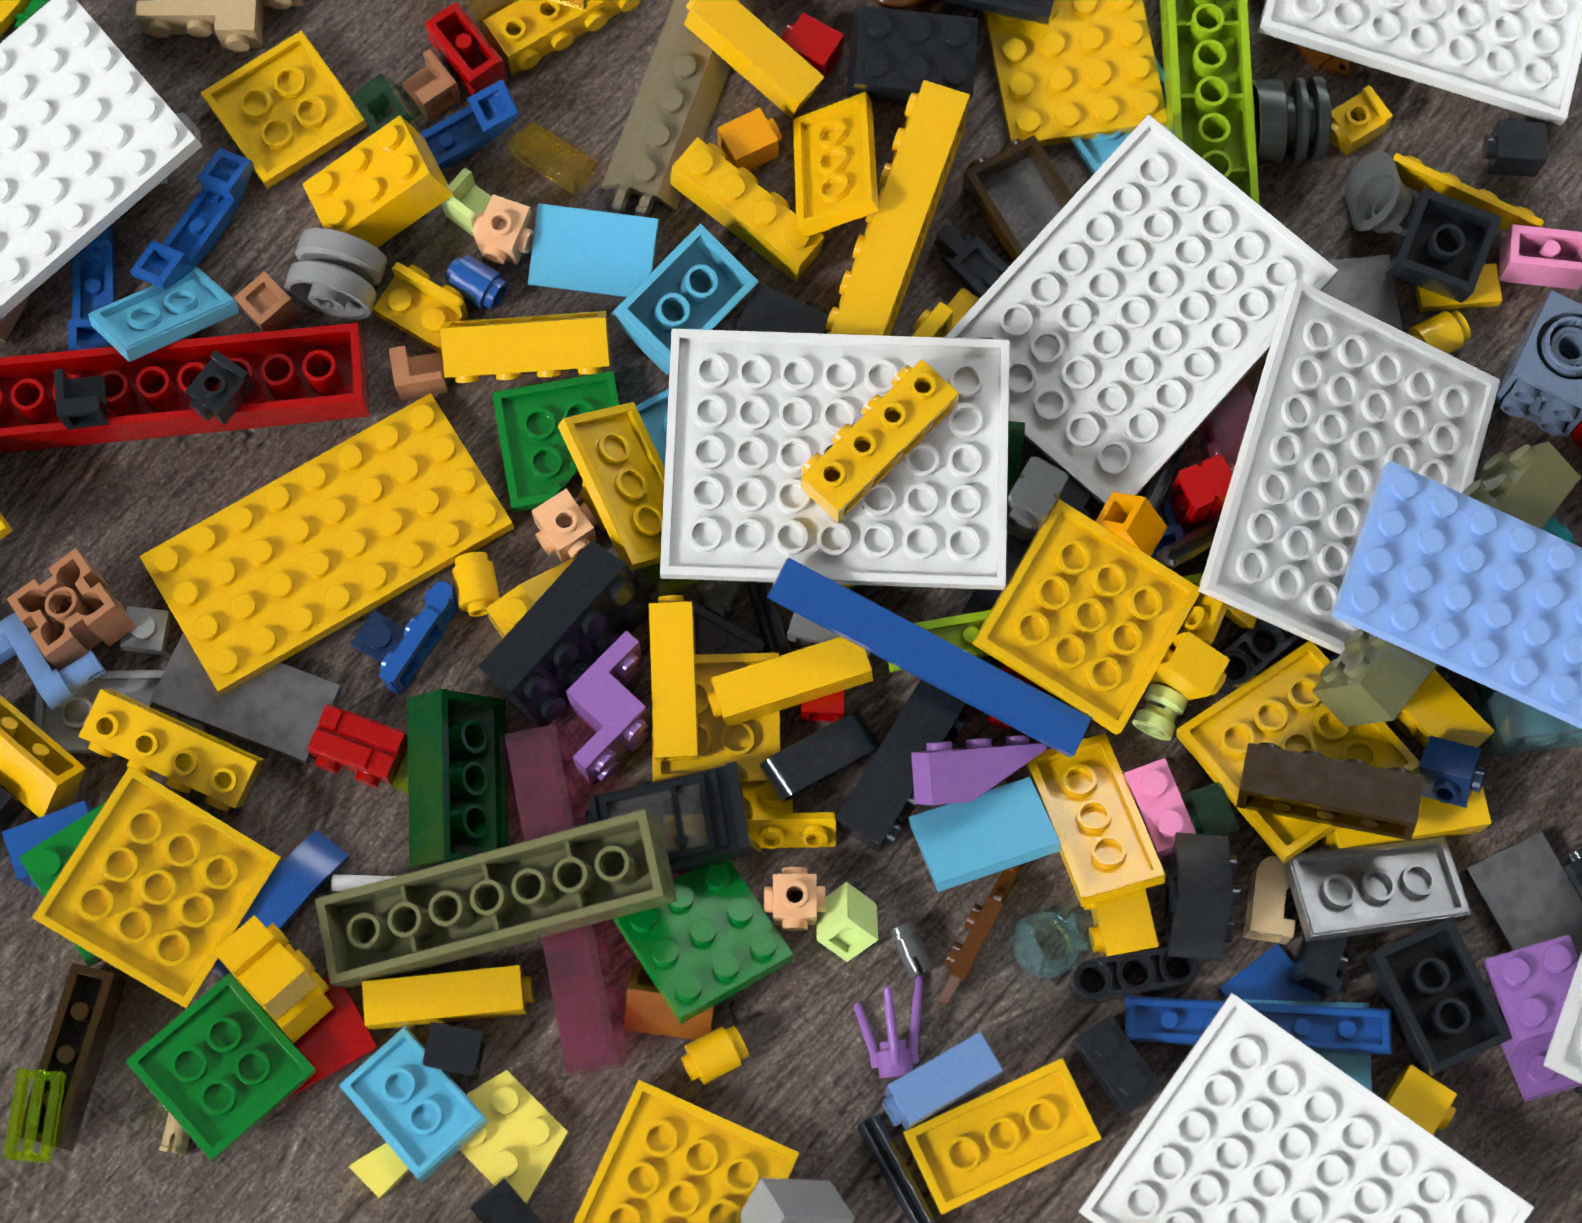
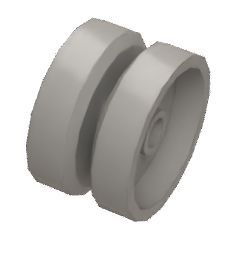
M326 228L305 229L300 235L295 250V255L299 262L291 265L284 283L286 293L299 303L327 315L354 320L368 318L377 297L376 291L372 286H376L382 281L388 263L386 256L377 247L350 234Z

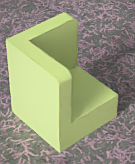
M464 168L449 184L453 196L444 201L442 207L446 217L473 236L475 220L479 213H485L491 196L475 185L472 172Z
M848 882L844 883L825 897V912H817V941L846 962L850 961L878 941L876 903Z

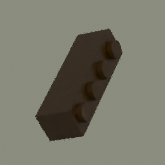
M1269 742L1248 743L1236 807L1411 841L1417 825L1424 776L1413 774L1412 771L1402 767L1385 769L1369 766L1367 762L1359 759H1346L1342 761L1326 758L1322 753L1311 750L1302 752L1284 750L1280 746Z
M72 963L16 1137L73 1151L127 980L115 973Z

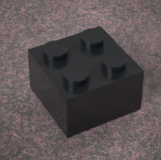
M1424 188L1413 202L1386 275L1463 303L1474 292L1502 217Z
M1175 833L1164 893L1168 956L1221 961L1224 943L1232 942L1233 917H1230L1231 910L1237 911L1239 908L1240 885L1233 884L1237 872V856L1230 855L1228 836Z

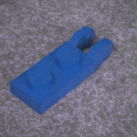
M439 580V582L431 586L432 589L428 590L424 596L425 608L419 616L415 615L408 622L403 640L396 650H391L385 656L381 663V672L378 676L387 689L399 696L400 694L403 695L447 630V626L456 615L455 611L459 610L457 595L452 584L450 585L449 582L444 580L440 582Z

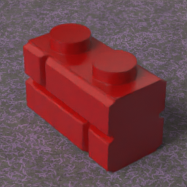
M458 2L451 4L425 23L430 44L471 96L501 79L504 82L508 80L504 70L503 59L494 48H491L488 40Z
M1215 455L1202 461L1200 466L1194 464L1178 472L1170 490L1169 498L1176 522L1181 524L1182 530L1185 533L1203 526L1205 521L1210 523L1220 517L1235 468L1232 463L1227 464L1224 456Z
M327 704L318 721V726L313 733L307 751L313 758L317 759L315 762L317 767L334 774H339L340 769L343 768L356 773L354 779L359 783L378 789L380 782L389 786L394 784L401 767V762L404 760L408 750V734L405 731Z

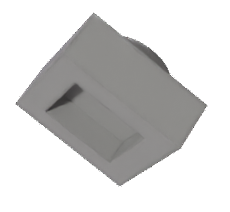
M127 606L126 612L137 627L121 638L120 647L122 650L165 655L172 614L166 610Z

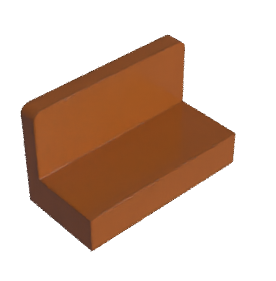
M633 962L626 995L625 1030L696 1040L711 1032L714 1006L680 1025L642 964Z

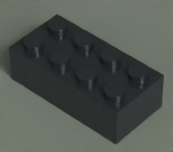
M591 541L478 667L510 706L544 731L553 720L563 713L566 705L569 703L566 691L626 630L631 634L637 626L646 620L649 614V603L653 602L626 563L594 541Z

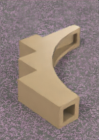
M303 0L137 1L136 17L144 34H150L159 38L169 37L171 34H189L194 37L205 38L211 34H216L222 49L245 52L249 49H262L264 6H270L275 9H287L291 6H303Z

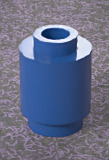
M469 254L465 255L462 259L459 257L455 258L448 267L445 276L449 280L448 285L458 290L465 300L480 309L487 307L492 311L495 310L504 299L509 287V283L502 279L501 273Z

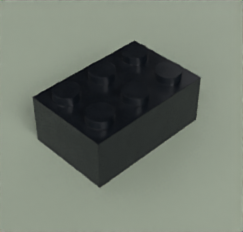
M860 5L851 23L847 97H853L866 92L870 100L908 103L911 93L919 94L923 80L970 94V101L974 92L978 18Z
M1452 917L1381 948L1362 959L1386 1009L1391 1010V1019L1415 1067L1428 1076H1432L1513 1039Z

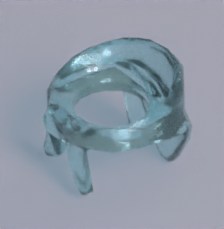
M1043 911L1027 915L1018 920L1012 947L1015 959L1023 970L1036 977L1053 978L1065 973L1075 965L1079 950L1087 951L1089 949L1088 943L1080 938L1077 930L1076 913H1070L1069 917L1065 920L1056 912ZM1053 927L1062 933L1066 941V950L1061 958L1058 960L1045 959L1044 952L1039 947L1035 938L1039 929Z

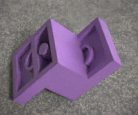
M627 630L566 691L572 711L596 733L573 756L579 775L590 786L598 779L601 782L606 781L619 767L620 763L617 760L626 750L635 751L649 736L647 729L650 727L646 706L626 689L639 677L642 672L640 666L643 664L639 641Z
M1569 935L1485 959L1483 963L1499 1003L1498 1010L1513 1039L1502 1043L1501 1046L1524 1102L1582 1086V1084L1543 1066L1579 962V956Z

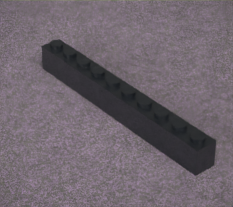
M1068 478L1062 501L1090 518L1094 511V508L1089 506L1092 494L1081 484ZM1010 533L1006 538V584L1032 539L1021 540ZM975 589L960 615L992 610L1003 590ZM990 655L978 657L998 668L1002 665L1000 661ZM920 679L836 817V827L877 852H880L885 842L892 846L905 825L899 821L907 806L913 810L917 806L914 800L911 752L927 751L926 743L947 741L950 735L957 738L969 719V716L964 714L968 704Z

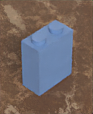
M978 1032L888 1084L884 1092L886 1098L883 1100L882 1106L893 1126L896 1127L902 1124L905 1131L997 1080L1003 1069L981 1032Z

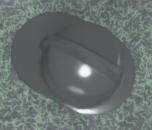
M1381 150L1367 154L1353 167L1347 178L1345 199L1354 229L1360 232L1372 230L1379 234L1391 231L1402 233L1405 226V218L1412 207L1413 198L1408 188L1400 180L1395 161L1391 155Z

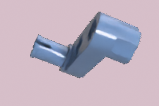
M15 612L0 621V664L18 655L28 675L51 710L75 697L73 692L97 677L106 674L103 665L92 650L59 671L45 658L30 635L32 631L21 622Z

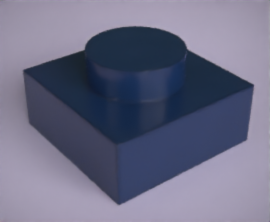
M373 610L351 642V646L381 665L385 656L391 650H396L403 640L405 628L378 611Z

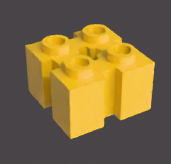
M254 915L213 952L262 1010L294 1043L334 1008L324 995L330 988L314 971L316 969L300 950L295 951L289 944L290 941L274 923H271L266 928Z

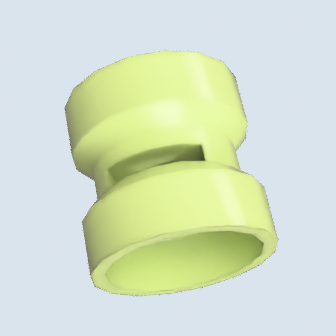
M1153 683L1149 685L1144 696L1146 700L1144 708L1137 711L1132 724L1138 730L1151 737L1170 741L1176 729L1174 721L1177 716L1183 714L1188 700L1182 694L1169 687Z

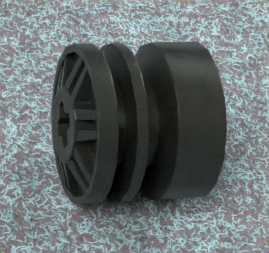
M1302 77L1294 78L1291 82L1288 96H1286L1284 84L1280 78L1253 79L1257 164L1281 163L1287 145L1294 162H1304L1306 155L1310 162L1324 161L1328 150L1332 124L1329 93L1324 78L1311 77L1308 79L1307 84Z

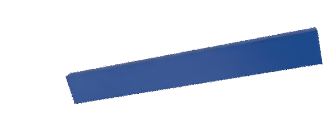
M789 557L785 560L767 595L768 599L1069 758L1075 755L1092 719Z

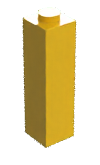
M689 0L686 8L689 10L684 25L791 119L815 94L824 76L737 0Z
M681 595L658 597L659 603H649L654 758L657 762L700 760L694 606L692 601L684 602V596Z
M837 637L712 677L711 680L715 691L709 692L707 695L714 717L723 715L726 726L730 727L874 680L866 650L842 637Z
M1483 786L1480 793L1472 791L1467 808L1421 796L1417 825L1411 840L1444 835L1445 837L1482 832L1492 824ZM1337 827L1321 838L1323 845H1329L1330 850L1405 841L1404 839Z
M520 965L362 982L365 1026L371 1031L401 1028L405 1025L407 1027L430 1025L431 1022L449 1023L527 1014L526 1003L534 1002L532 977H524V971Z

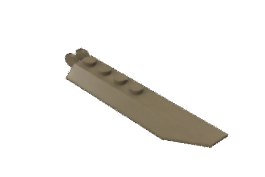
M674 0L602 182L601 188L603 189L619 187L612 203L611 213L623 214L631 194L641 197L634 216L648 217L654 202L658 201L672 211H677L683 194L670 184L672 166L697 137L704 141L732 66L684 25L689 10L686 8L689 0ZM737 0L753 13L755 0Z

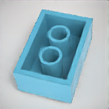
M700 223L629 294L608 318L668 375L670 373L672 329L712 330L759 281Z

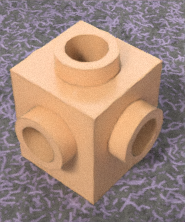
M492 194L485 213H479L473 226V236L482 256L497 264H504L507 261L518 265L522 254H527L533 244L535 219L531 208Z
M567 488L531 511L535 524L540 530L535 534L536 538L548 555L555 552L561 562L566 561L570 557L574 560L591 541H597L593 527L598 524L595 516L585 503L578 506Z
M782 868V874H773V886H764V912H773V925H782V930L784 931L808 930V925H816L817 912H825V886H817L816 874H808L807 868ZM788 891H801L803 898L800 902L792 903L787 899L786 894Z

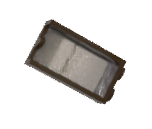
M1035 135L1023 141L1015 139L1002 148L1000 153L988 159L987 157H980L969 164L964 171L962 189L964 192H967L1011 264L1073 197Z

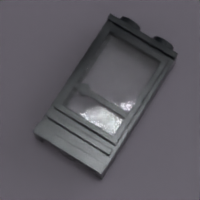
M736 761L727 763L722 767L602 795L588 796L590 809L585 812L587 825L643 809L659 816L671 874L761 853L760 845L750 838L747 819L753 818V810L750 801L743 797L741 785L742 780L748 779L747 771Z

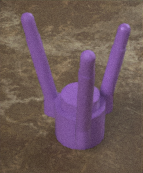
M917 975L915 979L908 1048L906 1040H898L895 1006L890 986H885L883 989L888 1041L880 1042L881 1051L878 1050L862 1005L860 1003L854 1004V1011L869 1051L871 1069H879L880 1079L904 1076L913 1071V1064L919 1063L918 1039L924 977L922 975Z

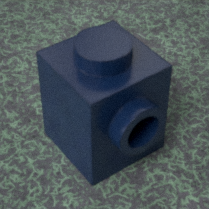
M1430 735L1418 768V775L1424 776L1421 796L1467 808L1472 791L1480 793L1483 786L1486 768L1479 766L1482 749Z

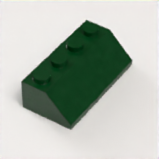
M438 689L408 697L410 868L426 869L509 846L506 699L447 689Z

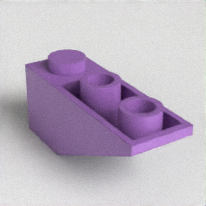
M1028 735L1004 736L1005 744L992 745L991 738L965 740L966 748L952 749V741L926 743L927 751L911 752L915 804L941 805L972 802L1047 750V745L1031 742Z

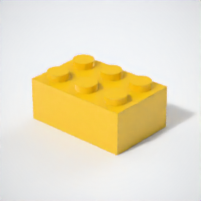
M401 115L302 184L323 228L350 234L363 239L377 248L453 196L424 137Z

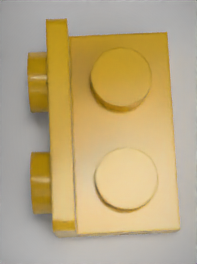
M396 262L392 267L395 277L374 305L373 312L379 318L442 354L440 336L442 323L465 321L469 316L463 301L464 296L450 285L444 284L443 287H440L430 281V276L421 268L412 264L406 267Z

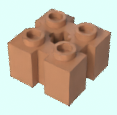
M76 548L48 568L53 576L45 582L39 584L33 579L7 598V601L21 622L32 631L30 635L45 658L59 670L88 654L100 642L103 641L110 647L137 627L121 603L111 594L113 591L99 571Z

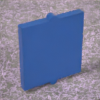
M1278 943L1218 989L1226 999L1233 993L1238 998L1247 1000L1323 1001L1317 993L1288 982L1294 963Z

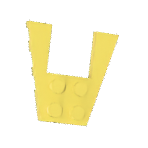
M505 1070L466 1094L489 1120V1123L459 1150L492 1184L501 1177H504L527 1204L564 1144L569 1132ZM387 1142L349 1166L380 1199L410 1171Z

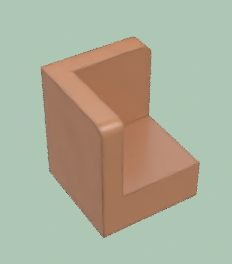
M431 49L423 53L426 67L402 83L404 91L428 122L461 101L457 82Z
M265 271L233 297L237 305L259 326L261 332L285 330L300 317L292 299Z
M405 346L389 348L394 386L400 401L424 397L429 393L436 395L449 392L447 379L444 377L443 356L441 353L409 357Z

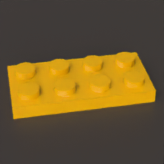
M863 92L793 119L796 225L802 237L805 238L819 232H825L833 227L879 211L873 108L867 93Z
M634 402L563 418L558 428L620 560L626 563L630 570L660 563L665 467Z
M1106 733L1082 739L1073 757L1069 758L1050 748L1025 764L1060 841L1061 851L1059 852L1081 907L1165 883V872Z
M1063 1058L903 1132L940 1215L1102 1139Z

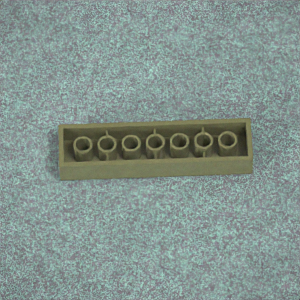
M1549 441L1533 446L1526 444L1516 451L1508 453L1498 452L1485 463L1484 469L1486 471L1480 479L1470 484L1462 494L1542 529L1580 480L1581 476ZM1358 629L1344 642L1346 648L1341 655L1322 669L1320 673L1322 679L1312 692L1345 727L1395 720L1437 664Z
M643 809L316 898L315 902L330 984L354 988L361 986L363 981L392 978L677 902L659 816Z

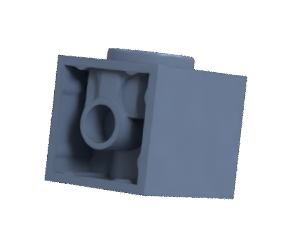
M1552 290L1529 320L1499 384L1494 402L1507 415L1516 418L1524 417L1537 423L1541 430L1551 435L1567 437L1582 420V304Z

